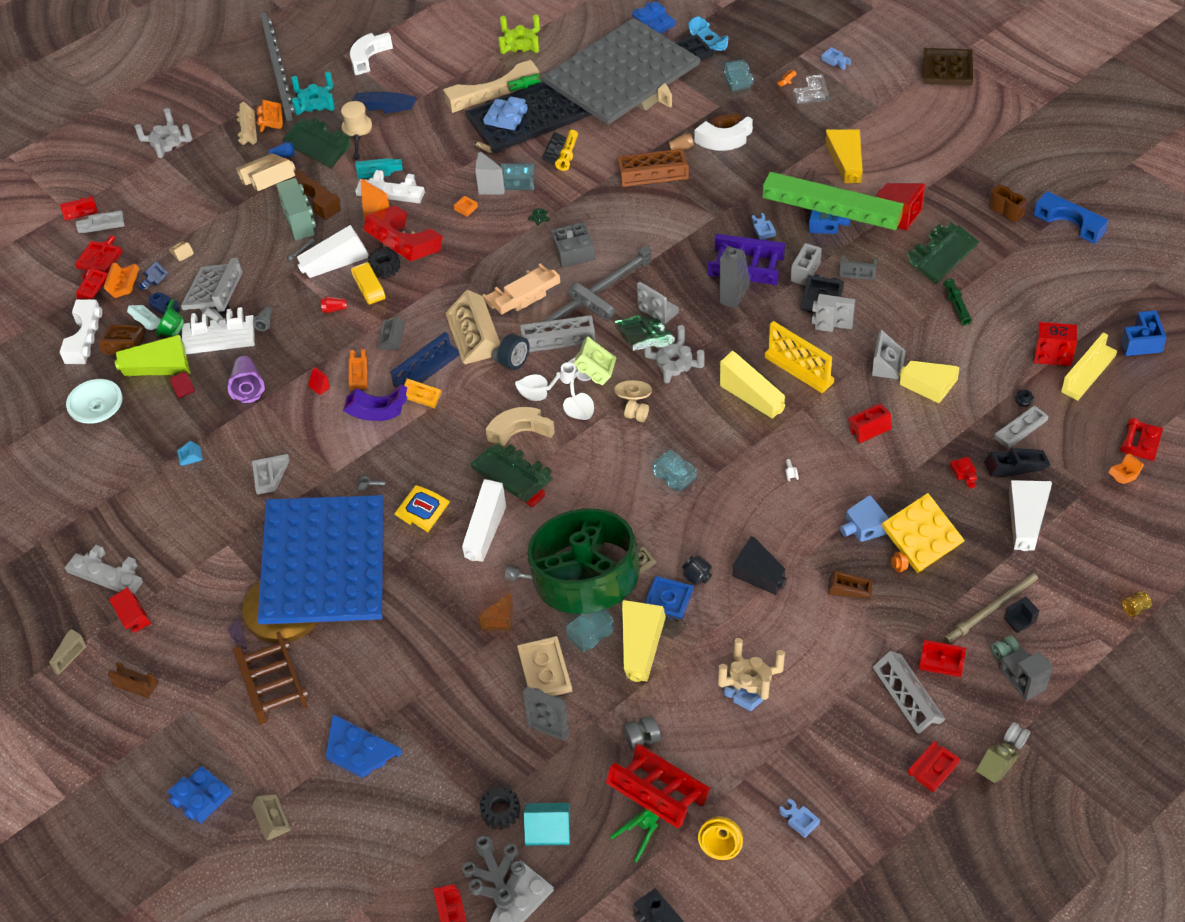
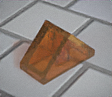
M510 593L478 616L479 625L482 630L511 631L514 606Z

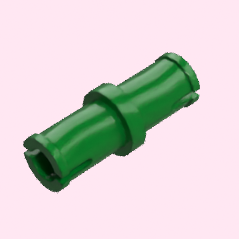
M538 73L508 81L507 86L514 85L508 89L512 92L520 88L526 89L530 85L539 84L541 82L540 79L534 80V78L540 76Z

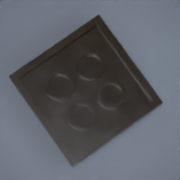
M924 48L923 84L973 86L972 49Z

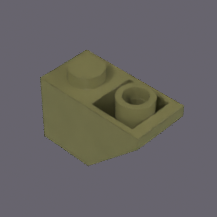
M1007 743L997 744L987 750L976 771L996 783L1002 780L1020 754L1015 752V748Z

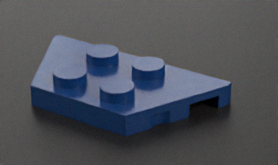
M336 715L332 717L326 751L328 761L363 778L374 769L384 766L386 764L385 761L395 755L397 757L401 756V748Z

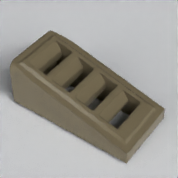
M72 629L68 631L49 662L57 675L87 647L82 636Z

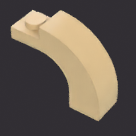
M517 407L509 409L497 415L486 428L487 441L504 447L514 434L521 431H533L552 438L555 433L554 421L547 417H542L541 410L537 408Z

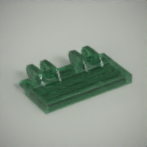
M303 118L282 139L283 143L286 141L288 143L291 142L295 150L331 169L351 146L349 135H343L339 130H336L332 135L331 132L325 130L326 123H319V120L313 118L310 122Z
M951 222L947 227L939 224L935 227V230L929 232V237L932 241L926 247L918 243L914 246V250L912 249L908 252V256L911 259L909 263L937 285L980 241L960 225L956 226Z
M642 315L614 321L617 331L633 351L652 346L657 348L673 344L675 340L670 331L665 330V326L658 318L654 320L650 316L643 318Z
M499 443L494 447L490 446L471 462L472 469L491 481L503 483V488L525 503L553 480L550 476L551 469L549 467L542 469L543 464L539 461L531 466L529 462L523 459V451H515L516 448L512 444L505 449Z

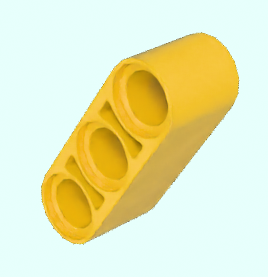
M368 262L351 268L353 277L368 305L386 299L383 288Z

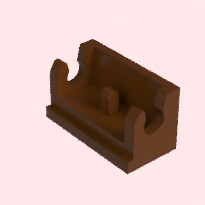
M116 662L117 671L115 672L110 669L108 672L112 685L149 699L159 683L155 676L150 673L148 676L124 668L123 664Z

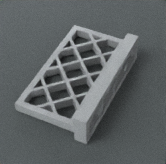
M231 258L228 264L201 267L181 305L182 309H198L207 306L216 307L218 312L225 311L243 273L238 258Z

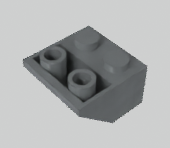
M584 222L551 230L561 268L595 260L594 244Z

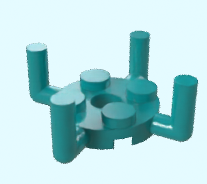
M331 72L325 73L327 83L325 87L310 84L304 90L299 87L297 76L291 77L294 92L298 94V98L292 99L296 115H300L304 111L313 112V109L320 111L326 108L334 111L333 96L329 93L334 87Z

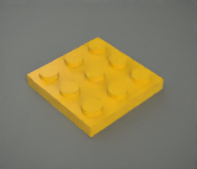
M929 493L881 524L900 552L907 555L908 562L917 574L965 541Z

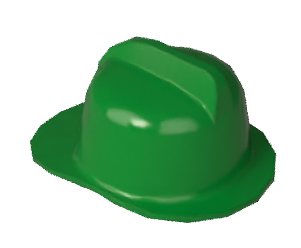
M171 299L166 313L159 323L156 331L157 337L161 335L177 336L184 325L182 316L173 309L174 299Z

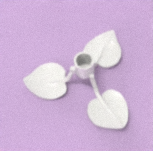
M575 358L562 364L560 373L556 374V377L549 386H547V380L541 375H529L515 382L517 390L523 397L531 401H541L547 397L546 390H550L560 378L563 383L570 384L572 397L567 398L563 404L565 413L572 418L582 420L590 419L593 415L594 404L592 399L585 393H580L576 396L574 393L573 384L576 377L581 381L591 380L590 376L580 372L573 364Z

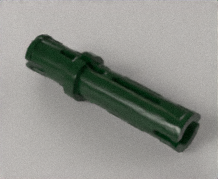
M949 278L943 282L948 293L947 297L952 302L963 326L969 325L972 322V318L962 300V293L957 289L955 281Z

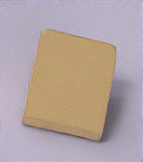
M664 83L658 88V102L671 108L672 94Z
M184 241L169 248L171 254L178 261H182L194 254L190 244Z

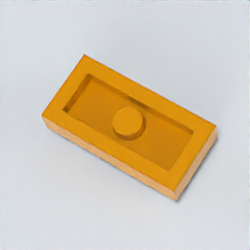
M407 379L404 384L407 387V400L435 409L442 394L440 389Z

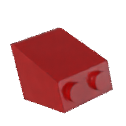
M886 183L882 189H879L876 197L904 204L898 228L907 231L922 211L925 184Z

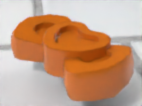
M795 70L786 72L781 77V80L776 82L779 87L787 83L790 85V80L796 75Z

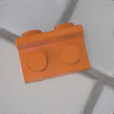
M262 100L261 105H258L256 114L259 115L257 119L259 132H263L265 126L281 129L283 125L281 104Z

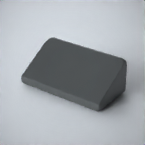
M398 316L383 321L377 345L378 349L398 350L400 348L405 323Z

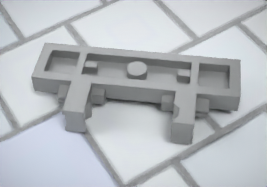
M95 545L91 549L90 554L87 553L85 556L75 553L65 566L67 573L117 592L128 587L135 594L143 583L142 578L135 575V569L138 567L135 559L128 557L123 562L122 567L114 568L106 565L101 561L105 551L103 547Z

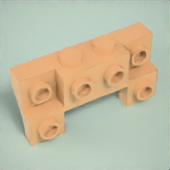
M540 263L535 270L531 272L527 270L525 276L505 286L504 292L495 287L494 292L488 295L482 294L491 309L496 308L501 315L513 308L519 311L545 297L546 290L560 283V275L554 269L549 270Z

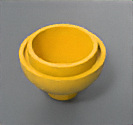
M717 816L708 819L701 826L698 841L700 847L708 856L717 860H728L734 858L740 852L743 845V833L738 824L733 820Z

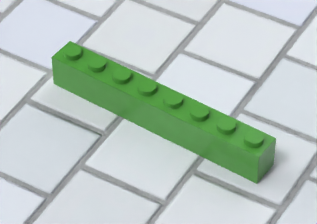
M770 172L763 185V198L896 230L902 218L903 203Z

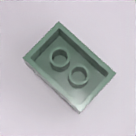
M296 178L276 183L282 209L295 241L315 235L313 228L316 225L314 219L311 218L313 212L311 206H307L309 203L306 194H304L302 184H298Z

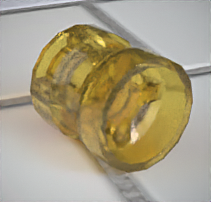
M1139 590L1134 593L1133 597L1128 596L1123 599L1122 606L1124 611L1134 618L1141 611L1150 609L1152 601L1145 591Z

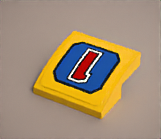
M415 485L394 515L409 525L413 522L426 532H429L450 501L433 491Z

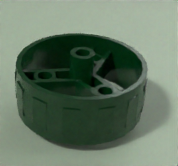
M583 508L559 514L541 525L532 535L528 544V563L536 592L543 602L561 612L587 614L610 608L621 602L632 592L640 576V560L632 528L622 517L607 510ZM604 542L621 547L627 552L619 564L600 554ZM568 546H571V549H570V550L557 553V552H559L560 550H562V549H564V548H566V547H568Z

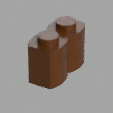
M997 185L991 190L989 207L993 211L1003 214L1007 219L1014 222L1019 221L1024 216L1027 203L1024 196L1012 192L1011 189L1004 185Z

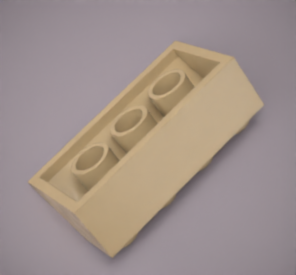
M466 290L445 313L462 363L464 364L488 359L491 357L492 352L500 346L499 338L483 296Z

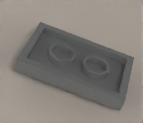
M527 686L523 692L528 727L567 741L570 733L566 701L558 696L545 694L538 688L533 689Z

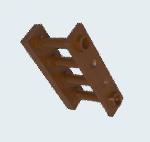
M280 631L276 633L279 643L255 652L243 653L241 646L233 648L259 725L267 722L265 714L270 709L297 699L301 700L303 708L307 707L305 701L308 698L305 686L300 687L287 650H290L287 638L282 639ZM281 650L285 658L255 670L248 668L251 661ZM288 666L291 675L261 686L259 684L254 685L253 681L257 680V677ZM294 682L297 691L268 702H260L259 697L263 696V693Z

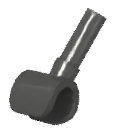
M361 476L357 482L359 484L358 489L361 491H365L368 486H385V481H373L367 476Z

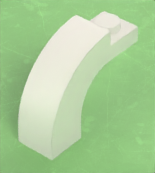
M389 32L373 36L370 33L361 37L353 44L350 50V58L355 75L370 72L368 61L370 56L393 48Z
M747 116L737 125L730 128H718L708 122H704L695 129V143L707 149L718 151L738 148L746 143V136L750 135L753 130L752 119Z

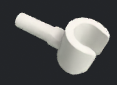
M787 459V481H790V478L798 480L797 468L792 466L790 459Z

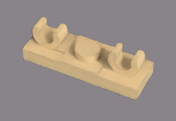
M243 101L240 104V111L236 113L239 117L237 121L241 126V132L238 134L240 139L238 141L242 145L248 141L253 145L257 142L255 111Z

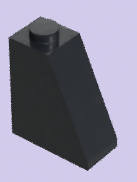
M751 536L733 564V577L774 595L778 593L779 589H783L787 582L785 577L786 569L755 537Z

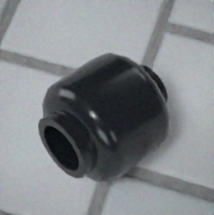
M699 555L695 557L690 556L682 566L684 577L694 585H699L702 582L706 584L712 577L710 573L712 565Z

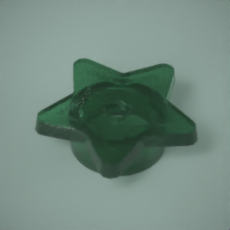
M542 208L534 209L528 220L535 221L537 226L542 222H549L548 210Z

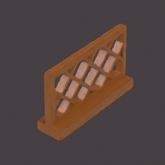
M683 149L617 156L622 187L689 179L688 162L685 159Z

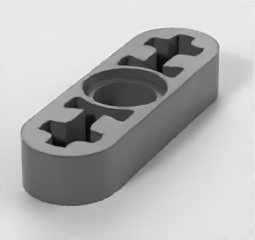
M574 282L569 287L568 294L601 318L610 320L615 314V309L610 304L581 284Z

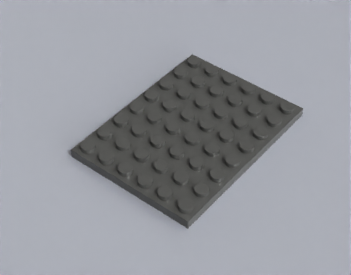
M632 18L544 74L542 81L609 125L657 93L658 88L664 83L669 85L699 65L700 58L636 18Z

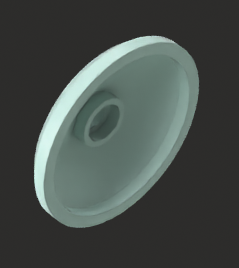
M105 379L89 380L78 385L69 394L66 401L67 411L78 422L98 423L110 418L118 411L122 404V393L120 388L112 381Z

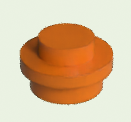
M896 552L891 559L892 568L896 572H903V570L908 568L907 555L901 552Z

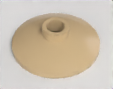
M630 380L618 383L615 386V393L619 397L637 401L638 399L648 397L652 393V388L645 382Z

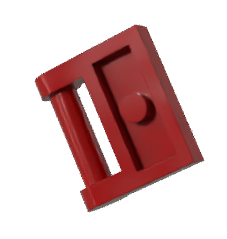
M1130 418L1127 423L1128 430L1125 440L1120 447L1121 452L1154 461L1163 428L1142 423L1136 418ZM1135 431L1141 432L1137 447L1132 445Z

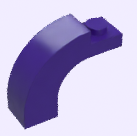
M401 384L392 393L382 397L368 395L356 388L346 397L343 411L354 417L370 421H385L395 418L401 414L402 406L407 400V387Z

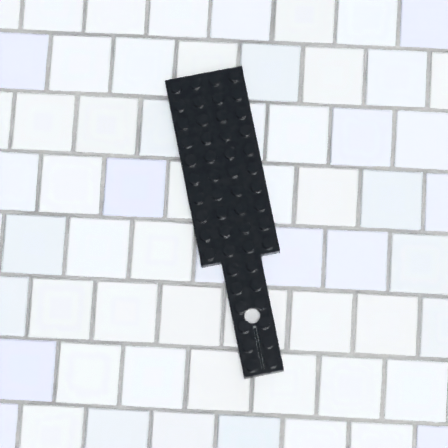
M698 34L675 42L699 57L700 61L713 56V50ZM544 82L498 98L508 101L509 97L525 99L527 112L523 114L521 122L515 130L484 124V117L494 100L465 111L466 118L485 143L491 147L493 153L592 115Z

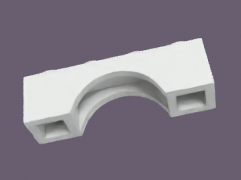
M97 300L75 301L72 314L76 324L82 327L76 334L63 340L60 354L64 364H86L87 358L91 354V345L95 340V331L98 330L99 318L102 317V308L99 307Z

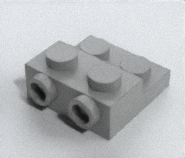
M819 294L818 301L813 303V312H816V314L813 313L812 324L815 325V329L833 332L834 327L852 329L856 299Z

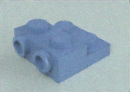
M509 97L508 101L495 99L484 117V124L515 130L517 125L520 124L523 114L527 112L525 99Z

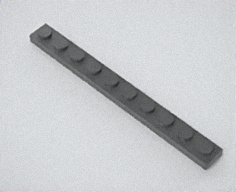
M266 12L260 13L283 109L286 121L293 120L291 113L295 112L288 84H286L287 81L271 18H267Z

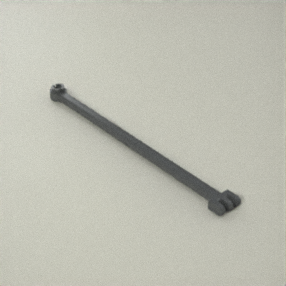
M645 246L640 249L637 257L588 290L596 295L639 265L644 267L651 262L650 247ZM573 299L541 322L559 320L582 304ZM527 330L525 335L533 334L535 331ZM497 347L491 355L492 359L497 363H499L497 359L499 347Z

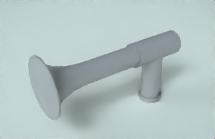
M206 306L200 308L203 314L216 321L220 327L226 325V321L217 312L215 307Z

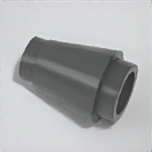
M263 307L253 319V325L258 331H265L270 327L273 313L270 307Z

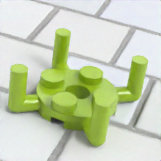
M533 15L534 28L532 29L518 25L515 29L509 30L507 28L506 16L500 17L501 31L505 34L504 37H499L501 54H505L508 51L517 52V50H522V52L528 50L534 53L539 52L538 36L535 35L540 31L539 15Z

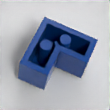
M1157 310L1138 312L1135 326L1124 328L1121 345L1125 356L1163 352L1167 337Z

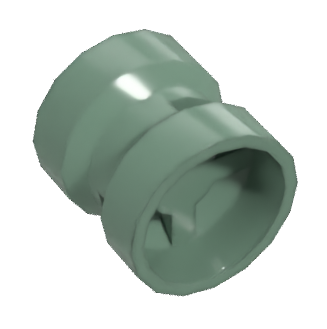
M1011 635L1003 638L1001 642L996 641L990 646L994 658L1000 663L1004 657L1020 649L1017 640Z

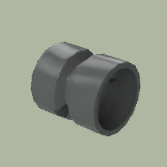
M653 715L640 718L638 723L631 721L623 724L625 738L632 751L636 749L638 744L644 747L645 743L651 745L661 741L660 731Z

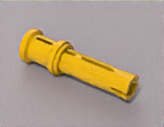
M569 130L564 147L561 149L559 158L555 162L556 168L561 171H566L570 167V161L573 158L572 151L578 137L576 130Z

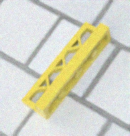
M1102 333L1065 376L1062 393L1078 401L1114 359L1117 350L1106 345L1107 334Z

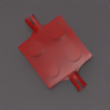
M109 235L105 242L91 241L75 263L76 269L85 271L81 276L84 280L92 268L109 273L112 263H115L123 253L121 247L112 245L116 240L113 235Z

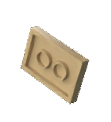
M557 636L517 645L528 687L538 688L551 696L572 692V686Z

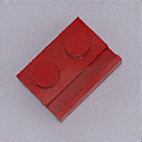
M934 741L910 767L908 775L915 777L916 781L934 793L958 766L960 758L943 746L940 747Z

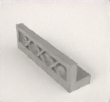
M592 315L520 325L522 337L526 338L529 342V352L579 346L583 344L587 336L595 341ZM589 322L590 325L586 327L580 326L581 323ZM564 325L571 326L569 329L562 328ZM545 328H552V329H553L552 331H549V332L544 331ZM527 330L535 331L533 334L525 335Z
M889 651L873 666V669L917 733H921L931 723L940 725L945 720V717L901 654ZM887 662L891 665L890 675H885L881 669ZM895 679L902 681L901 691L894 689ZM906 695H911L913 698L912 708L905 705ZM917 711L923 712L927 718L920 725L916 721Z

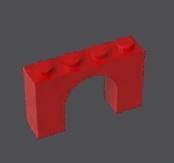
M396 205L365 216L364 231L410 262L441 250L443 236L431 228L414 234L397 231L405 228L407 212Z

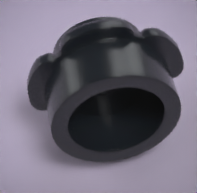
M1020 390L1016 393L1015 399L1019 406L1028 407L1034 401V396L1028 390Z

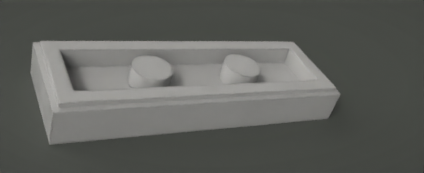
M1034 405L996 432L994 439L1009 449L1048 421L1049 416Z

